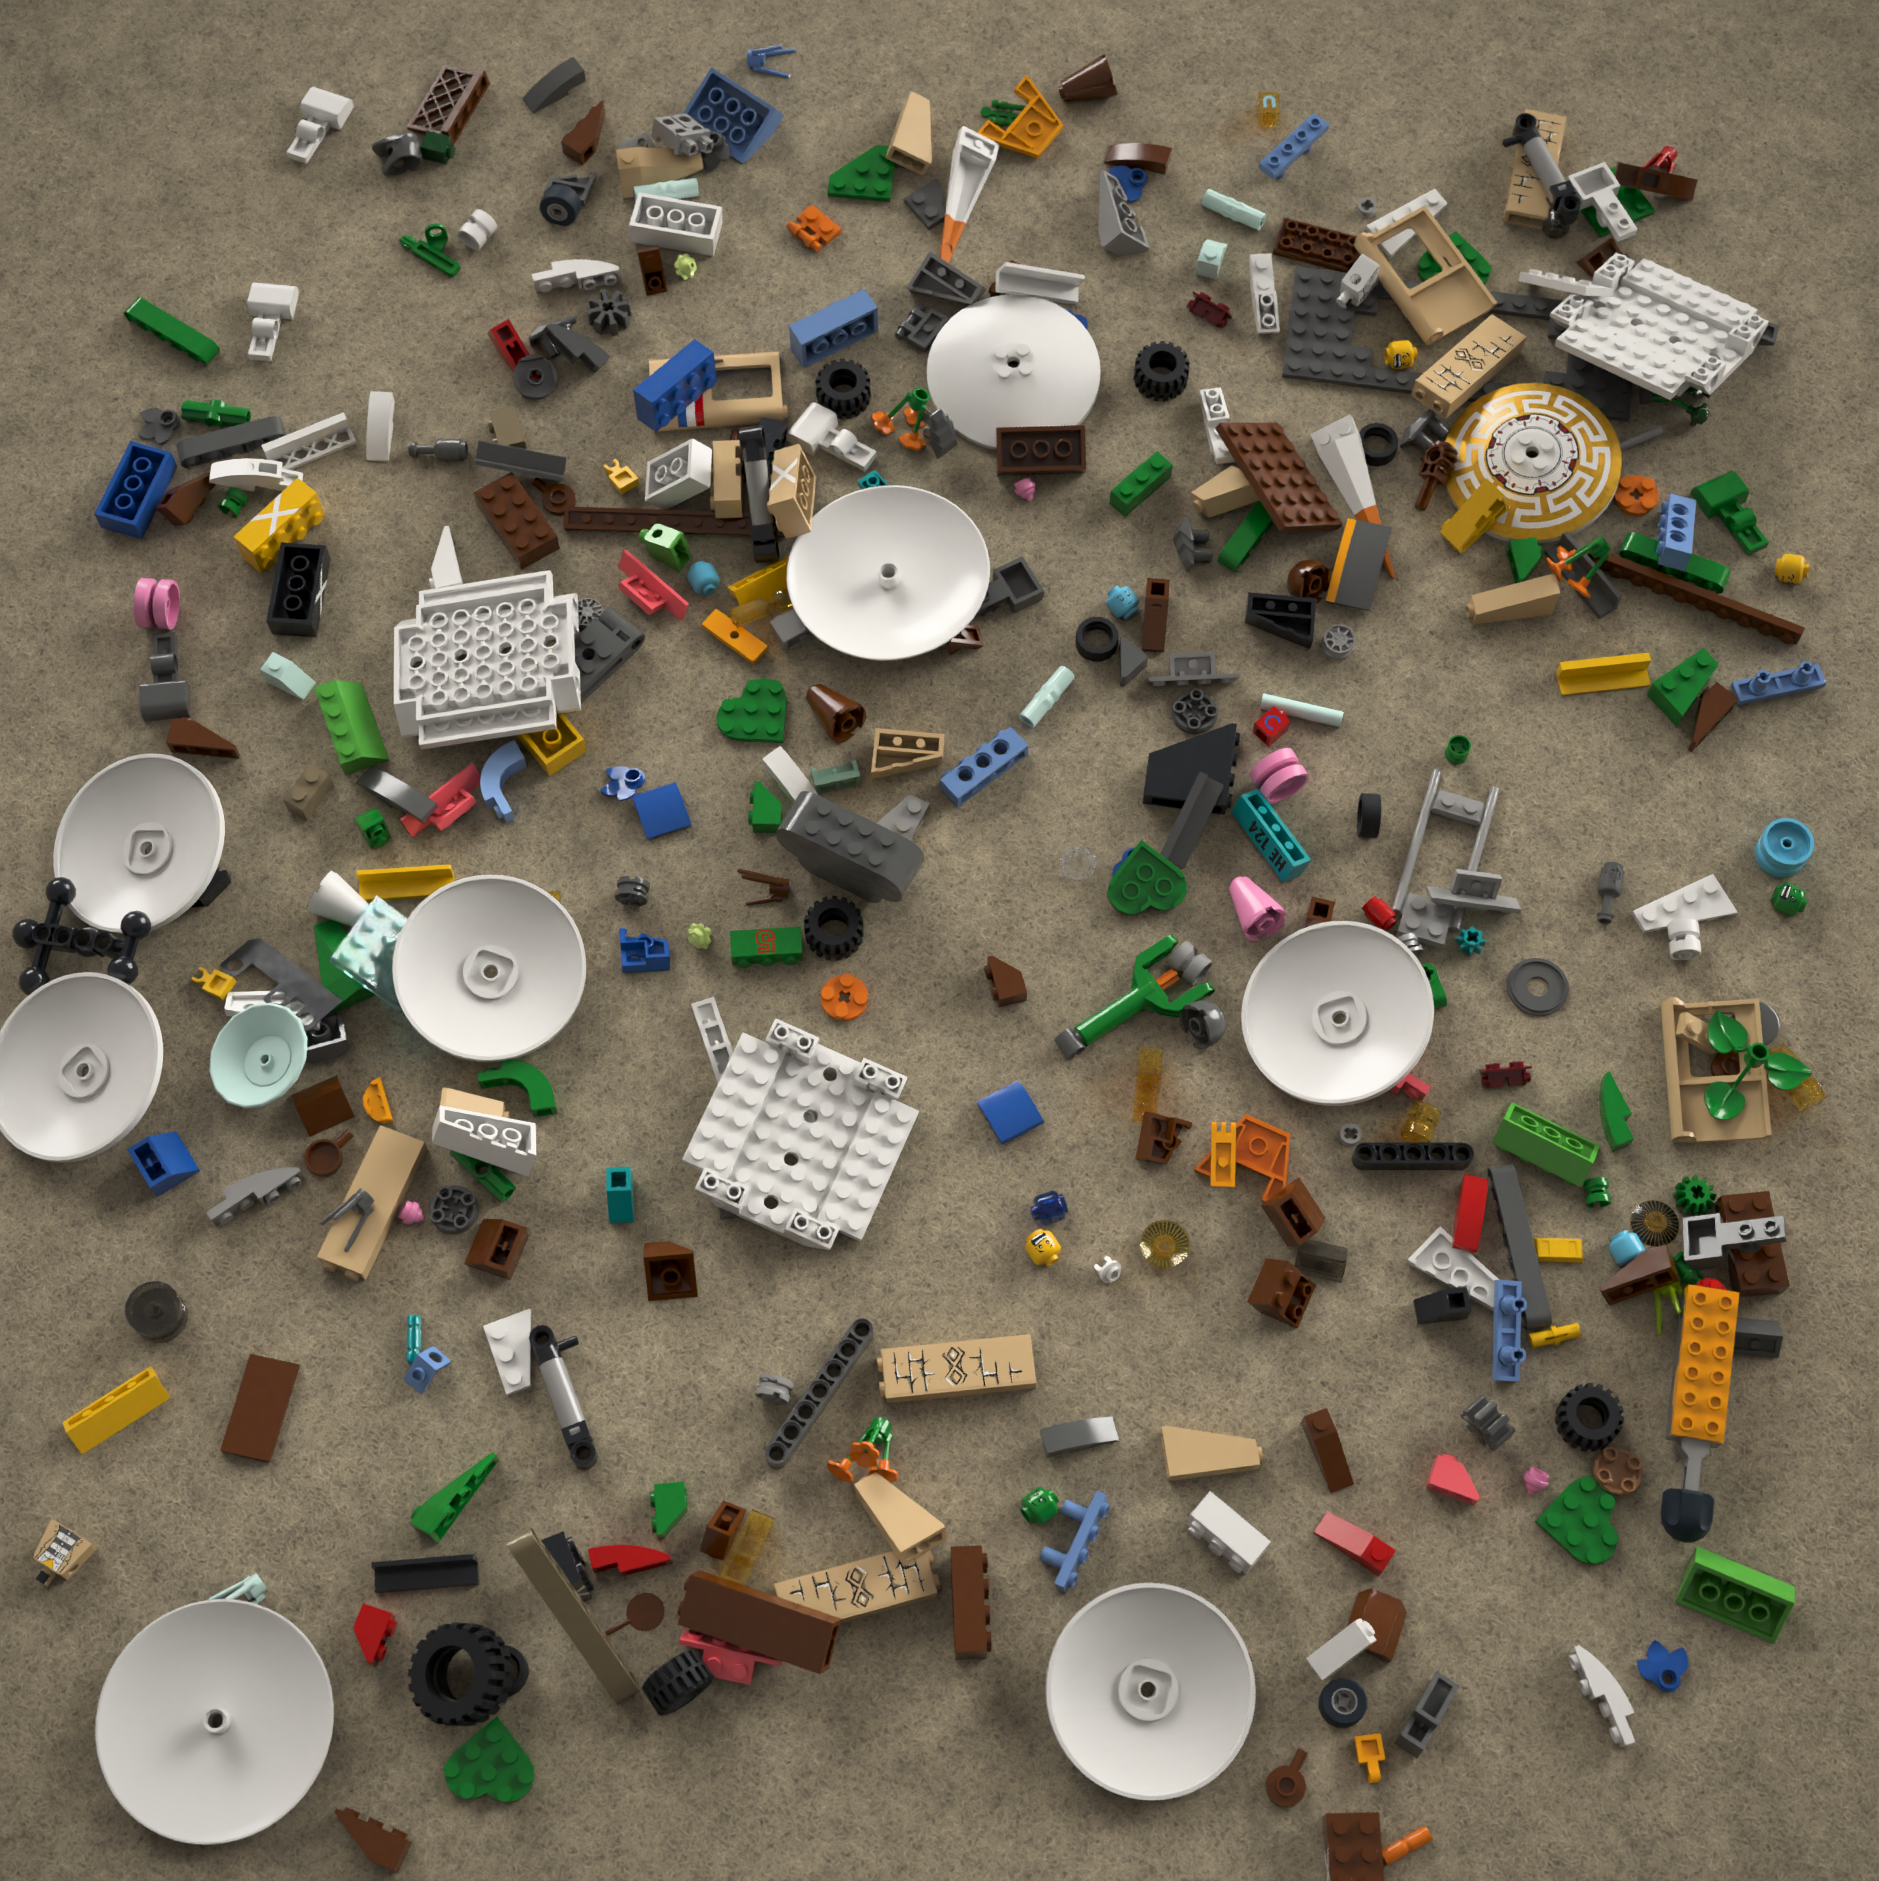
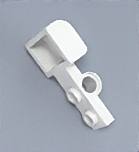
M311 87L300 104L302 118L308 120H301L296 130L297 137L287 150L288 158L307 164L330 127L341 130L354 108L353 101Z
M1605 162L1567 177L1566 181L1570 180L1576 191L1575 195L1581 200L1580 210L1594 205L1597 210L1596 217L1598 223L1603 228L1608 227L1617 242L1636 235L1637 227L1616 197L1621 185Z
M252 283L247 306L250 316L258 318H254L252 322L253 337L248 352L250 360H272L282 319L293 320L299 296L296 286Z
M812 402L786 434V441L793 445L800 444L802 450L813 456L820 448L865 472L877 457V452L858 442L855 435L846 429H842L840 432L835 430L838 426L837 415L820 404Z

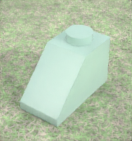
M1207 239L1203 243L1198 258L1196 275L1217 279L1227 244Z
M272 652L260 669L266 682L303 701L316 684L313 679L292 661Z

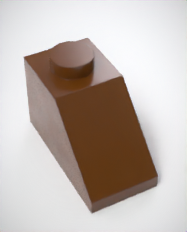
M723 1500L706 1527L700 1552L708 1554L712 1558L724 1560L733 1544L746 1509Z

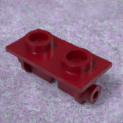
M1193 291L1195 300L1188 302L1187 307L1189 311L1201 318L1204 317L1206 312H1209L1206 320L1218 328L1220 326L1224 328L1228 322L1226 317L1232 318L1229 312L1230 308L1220 302L1218 305L1211 301L1212 298L1203 292L1197 294Z
M1524 1061L1509 1062V1067H1500V1063L1485 1064L1486 1069H1479V1072L1485 1073V1077H1481L1482 1086H1487V1088L1505 1087L1504 1077L1508 1078V1086L1526 1085L1527 1082H1531L1530 1073H1526V1069H1532V1066L1524 1065Z

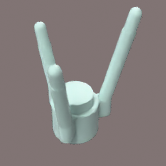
M255 1573L251 1577L248 1576L243 1581L210 1597L209 1600L220 1599L230 1593L232 1594L225 1599L234 1600L244 1593L249 1600L254 1597L255 1599L252 1603L258 1605V1603L266 1598L263 1593L268 1588L257 1573Z

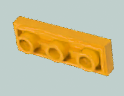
M715 609L702 623L703 629L753 665L768 650V646L718 609Z

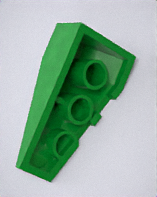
M493 1452L425 1501L422 1507L419 1505L411 1515L412 1520L410 1524L413 1528L436 1544H439L499 1461L497 1455Z

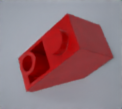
M363 1603L353 1629L366 1661L376 1667L378 1661L382 1662L386 1655L387 1647L384 1645L388 1636L392 1637L396 1630L397 1622L394 1621L396 1617L390 1612Z

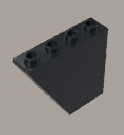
M1231 723L1149 753L1142 804L1182 809L1201 771L1207 774L1208 778L1224 785L1211 813L1225 815L1226 808H1231L1233 794H1228L1229 787L1234 786L1235 774L1231 773V767H1236L1238 753H1233L1234 746L1239 745L1240 733L1236 732L1237 724Z

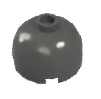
M1200 1000L1183 1007L1185 1010L1180 1013L1181 1026L1185 1034L1190 1031L1197 1041L1193 1043L1194 1047L1206 1049L1216 1044L1223 1037L1226 1028V1017L1217 1005L1210 1001Z

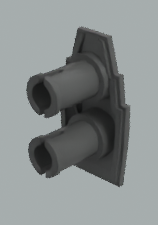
M567 317L560 321L550 322V324L572 330V326L577 321L576 317ZM548 324L541 325L530 335L529 343L532 347L541 344L548 360L559 356L560 351L541 333Z
M926 408L921 421L928 424V427L924 428L923 435L929 438L935 456L939 459L957 445L953 421L949 419L947 414H944L941 408L934 413Z
M1429 409L1423 416L1419 417L1404 430L1399 447L1403 448L1410 441L1414 442L1422 450H1428L1429 445H1434L1435 443L1422 432L1423 428L1427 427L1439 440L1449 429L1435 417V412Z
M1185 515L1175 529L1173 542L1186 571L1191 569L1194 561L1211 563L1210 561L1213 559L1212 549L1194 548L1193 543L1207 544L1209 541V531L1192 529L1188 515Z

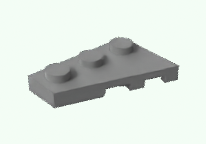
M909 794L880 819L877 824L911 841L928 811L930 803Z

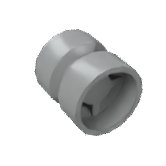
M1185 941L1171 955L1168 964L1177 972L1183 971V977L1192 985H1195L1209 971L1213 962L1204 954H1197L1198 949L1189 941Z

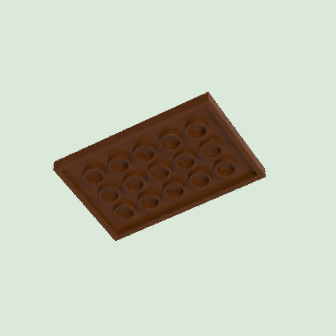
M1219 423L1216 426L1215 430L1280 532L1337 530L1343 525L1338 518L1337 512L1327 501V496L1320 490L1316 479L1310 474L1305 462L1299 457L1294 445L1288 440L1282 426L1278 423Z

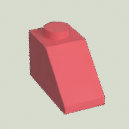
M1448 1454L1437 1455L1434 1459L1426 1488L1475 1505L1480 1496L1464 1465L1457 1462V1458Z

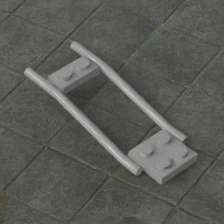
M1434 769L1430 777L1392 910L1397 915L1402 914L1396 936L1414 933L1418 937V942L1442 949L1448 928L1453 932L1460 931L1466 908L1457 906L1454 908V906L1449 904L1438 905L1431 902L1429 898L1412 893L1406 894L1430 811H1433L1432 813L1471 825H1480L1467 868L1469 871H1477L1499 788L1496 786L1490 788L1486 805L1483 802L1442 790L1438 792L1436 790L1441 771Z

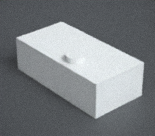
M638 193L629 224L630 242L714 256L722 226V207Z

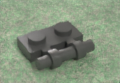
M919 303L916 308H912L909 312V317L900 323L895 336L901 340L905 334L909 335L907 343L925 353L933 344L940 330L949 321V317L933 308L926 314L924 313L926 307ZM916 321H920L916 327L913 326Z

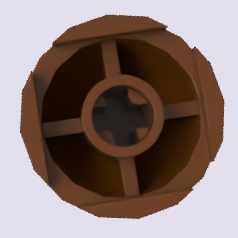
M1316 560L1300 561L1288 574L1287 589L1291 596L1316 598V603H1318L1322 599V597L1318 596L1322 594L1323 590L1327 592L1329 589L1331 571L1326 565Z

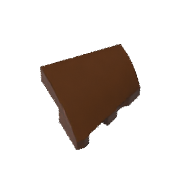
M1611 237L1576 261V263L1593 278L1594 273L1609 260V257H1612L1615 253L1622 255L1623 253L1613 237Z
M1144 1112L1135 1159L1166 1165L1172 1157V1151L1178 1148L1182 1142L1177 1137L1182 1127L1190 1129L1192 1122L1176 1117H1166L1153 1112Z

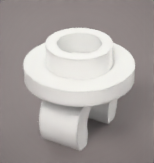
M1105 1256L1106 1264L1103 1267L1095 1264L1094 1268L1101 1281L1111 1283L1119 1278L1121 1265L1117 1261L1111 1260L1110 1257Z

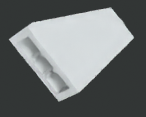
M1360 1618L1306 1659L1321 1680H1324L1337 1673L1376 1641V1638L1373 1636L1375 1632L1367 1621L1363 1622Z

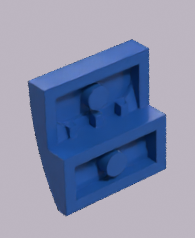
M676 782L632 796L647 839L691 825Z
M1019 1080L977 1101L980 1111L989 1122L991 1130L1002 1145L1044 1123L1038 1109Z

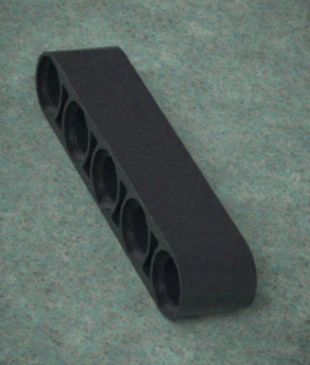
M1463 1142L1360 1143L1355 1148L1352 1155V1163L1359 1170H1464L1472 1161L1474 1151L1469 1144ZM1383 1153L1391 1154L1394 1160H1386L1383 1157ZM1414 1153L1418 1160L1409 1159L1407 1154ZM1438 1153L1442 1160L1433 1159L1431 1154ZM1456 1153L1464 1154L1467 1160H1459L1456 1157ZM1358 1154H1367L1369 1156V1160L1365 1161L1360 1159Z

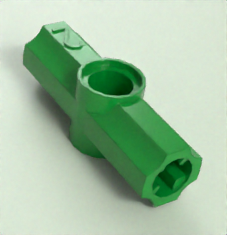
M217 399L210 400L209 403L186 400L182 403L181 417L187 421L203 422L209 427L214 425L222 428L224 425L236 426L250 422L251 411L250 408L228 406L225 402Z
M453 1150L449 1152L478 1183H481L501 1203L506 1201L515 1191L516 1186L492 1164ZM479 1168H489L485 1174H477Z

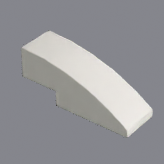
M370 391L367 417L366 461H389L395 406L392 392Z
M781 746L762 759L763 768L777 782L778 787L792 803H794L802 791L817 794L808 779Z

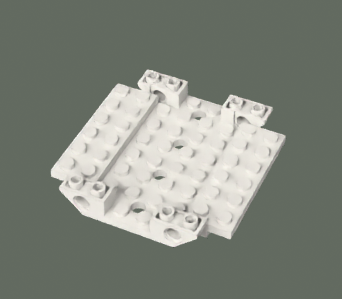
M1615 253L1594 273L1592 281L1594 285L1614 288L1612 297L1581 296L1571 293L1550 313V317L1556 324L1567 328L1556 339V347L1669 400L1675 395L1680 397L1690 386L1710 395L1752 354L1769 321L1756 315L1758 309L1751 307L1747 303L1735 300L1729 295L1722 294L1711 289L1709 286L1693 281L1689 277H1684L1673 272L1671 269L1657 265L1651 260L1643 259L1633 268L1635 261L1618 253Z
M551 570L419 591L416 619L403 620L394 627V708L401 737L419 736V746L423 750L557 729L556 708L558 714L580 711V671L575 663L574 634L579 633L577 593L553 597V574ZM556 640L553 646L546 647L549 641ZM511 647L509 653L501 654L504 648ZM460 655H467L464 660L457 661ZM416 662H423L420 667L412 668Z
M776 1018L765 1039L766 1042L743 1032L682 1158L683 1163L703 1171L695 1191L715 1206L807 1247L830 1250L838 1232L861 1242L919 1113V1110L894 1100H898L908 1077L866 1058H863L860 1063L818 1044L819 1037ZM831 1070L835 1072L837 1078L834 1081H827L823 1077V1073ZM807 1112L814 1113L817 1116V1121L807 1123L804 1120V1114ZM789 1154L794 1155L798 1162L794 1166H788L784 1162V1157ZM772 1197L777 1200L778 1206L774 1209H768L764 1205V1200Z

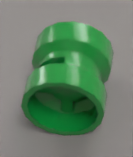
M230 487L226 492V498L220 501L218 508L226 515L230 510L233 511L232 517L237 518L241 512L240 508L245 506L249 499L239 489Z
M1463 735L1453 736L1449 740L1445 751L1446 759L1452 764L1464 763L1471 749V742Z
M1595 1177L1583 1182L1584 1190L1588 1194L1586 1197L1587 1207H1594L1593 1202L1598 1201L1600 1207H1606L1611 1204V1197L1607 1193L1609 1187L1607 1178Z

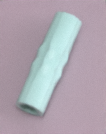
M696 178L633 187L635 203L638 193L673 199L699 196Z
M1211 189L1206 191L1202 200V206L1258 231L1266 219L1265 213Z
M1059 666L1020 713V720L1029 727L1034 728L1074 680V674L1068 668Z

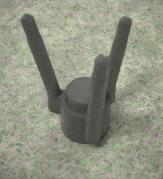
M360 1188L346 1202L320 1221V1224L324 1225L332 1218L337 1220L350 1208L357 1214L363 1212L344 1249L345 1252L350 1250L367 1217L374 1211L371 1207L374 1199L365 1190Z

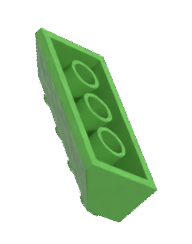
M334 680L314 687L345 775L389 761L362 683Z
M1511 1102L1492 1141L1501 1151L1511 1152L1517 1155L1523 1162L1533 1163L1539 1166L1542 1171L1548 1174H1555L1566 1183L1579 1187L1582 1186L1600 1147V1145Z
M1696 1546L1687 1564L1675 1602L1774 1644L1795 1604V1587Z

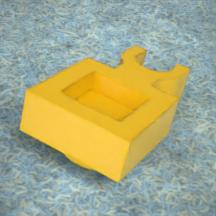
M613 459L614 467L612 468L606 464L603 465L604 471L609 475V482L621 495L640 484L638 477L629 467L620 468L619 462L616 459Z
M199 967L198 970L203 976L199 979L195 977L191 979L197 985L203 986L202 989L205 993L222 1001L225 1000L228 992L232 990L237 982L232 976L216 969L210 975L202 967Z

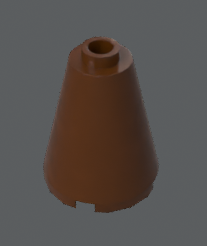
M1105 54L1060 81L1061 86L1058 87L1061 99L1066 98L1067 102L1114 97L1117 95L1115 84L1113 85V76Z
M816 684L808 689L806 700L831 740L836 743L846 742L855 735L851 733L858 726L862 728L866 719V710L862 705L823 684Z

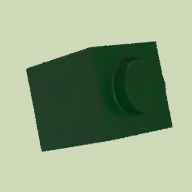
M427 130L420 145L423 159L447 165L449 158L452 159L455 154V146H453L451 136Z

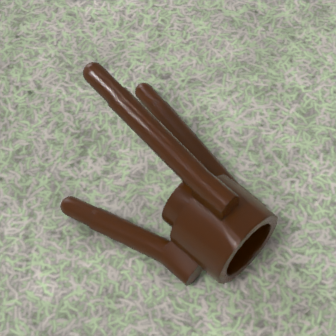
M744 869L737 870L738 873L745 874L742 875V879L770 884L769 894H774L772 897L747 901V906L768 902H782V897H788L789 879L773 877Z

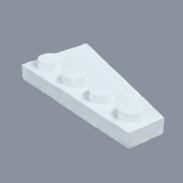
M1714 874L1644 905L1632 911L1631 914L1642 932L1647 933L1667 929V925L1670 922L1678 919H1693L1698 922L1709 921L1725 916H1735L1738 912Z
M1439 1227L1406 1261L1411 1266L1453 1289L1467 1287L1470 1299L1494 1311V1280L1499 1279L1469 1252L1452 1248L1453 1237L1443 1228Z

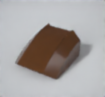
M1371 1588L1358 1593L1347 1626L1360 1618L1363 1622L1367 1621L1375 1632L1373 1636L1376 1638V1641L1363 1652L1390 1663L1393 1659L1407 1612L1401 1600Z

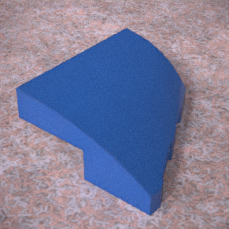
M619 928L622 973L670 970L668 940L652 938L643 933L637 938L625 936L627 929Z

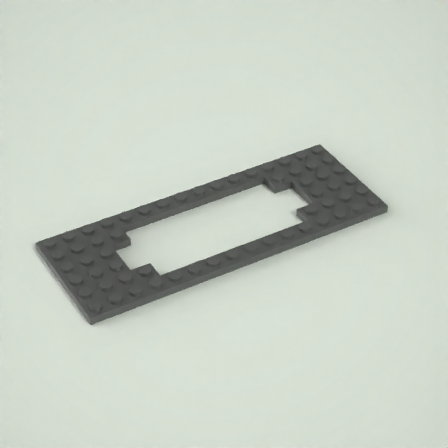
M1296 266L1282 377L1411 394L1415 380L1423 373L1371 367L1373 348L1351 346L1355 314L1376 316L1378 299L1393 300L1382 284L1378 281L1376 288L1359 306L1350 303L1347 308H1342L1338 305L1336 299L1340 296L1341 281L1347 273ZM1402 280L1409 289L1423 283ZM1489 291L1497 301V304L1487 313L1549 320L1547 336L1549 339H1557L1567 330V328L1556 324L1550 317V313L1564 300ZM1568 353L1566 373L1545 371L1544 384L1559 386L1583 396L1598 407L1609 420L1629 422L1632 382L1571 353ZM1487 382L1467 401L1474 402L1487 393L1510 386V384Z

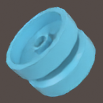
M1791 818L1775 820L1765 828L1754 849L1755 859L1762 870L1774 877L1787 878L1796 875L1813 852L1814 838L1810 830L1802 822Z

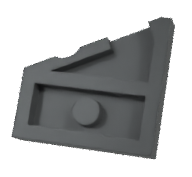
M592 172L589 173L590 177L577 178V174L568 175L567 177H552L549 179L544 193L550 186L555 184L568 186L578 194L581 206L585 207L597 175Z
M937 178L904 198V203L928 230L944 221L945 210Z

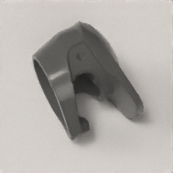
M398 133L372 144V150L377 156H389L382 168L385 176L403 174L407 170L413 171L420 165L421 149L418 136L414 133ZM398 159H402V160H403V162H404L403 166H401V167H394V166H393V163H394L396 160H398Z

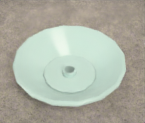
M274 1003L252 1005L229 1020L219 1032L213 1045L209 1070L215 1090L227 1103L247 1109L266 1106L284 1096L298 1080L306 1061L308 1038L302 1021L289 1008Z

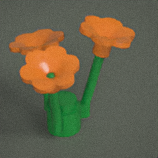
M916 388L913 393L908 392L905 398L890 413L884 414L881 411L873 413L871 420L874 422V428L881 431L884 435L895 430L892 424L893 416L909 402V408L904 410L903 415L907 418L906 422L909 425L915 426L910 434L905 433L903 436H900L899 442L902 443L904 448L915 451L925 448L926 443L919 436L918 429L925 425L921 419L927 408L926 404L930 398L929 393L923 388Z
M1600 535L1591 543L1578 550L1574 549L1568 552L1565 548L1559 546L1557 547V556L1560 562L1556 564L1549 557L1546 558V561L1552 573L1556 575V579L1562 583L1561 571L1564 569L1570 572L1574 571L1573 561L1588 552L1595 559L1600 557L1586 577L1583 576L1579 582L1570 579L1567 581L1580 594L1591 598L1592 595L1587 591L1586 587L1591 582L1590 579L1610 557L1608 552L1612 548L1604 537Z
M874 1418L871 1426L866 1428L859 1442L852 1443L849 1456L844 1458L841 1463L829 1460L827 1462V1469L843 1482L846 1481L851 1484L854 1481L853 1474L848 1469L852 1465L851 1461L853 1460L862 1468L870 1466L868 1476L877 1472L887 1481H897L898 1472L889 1469L890 1461H888L890 1443L893 1435L890 1434L891 1423L884 1418ZM884 1442L882 1460H880L879 1467H875L878 1464L880 1454L874 1448L873 1443L882 1444Z

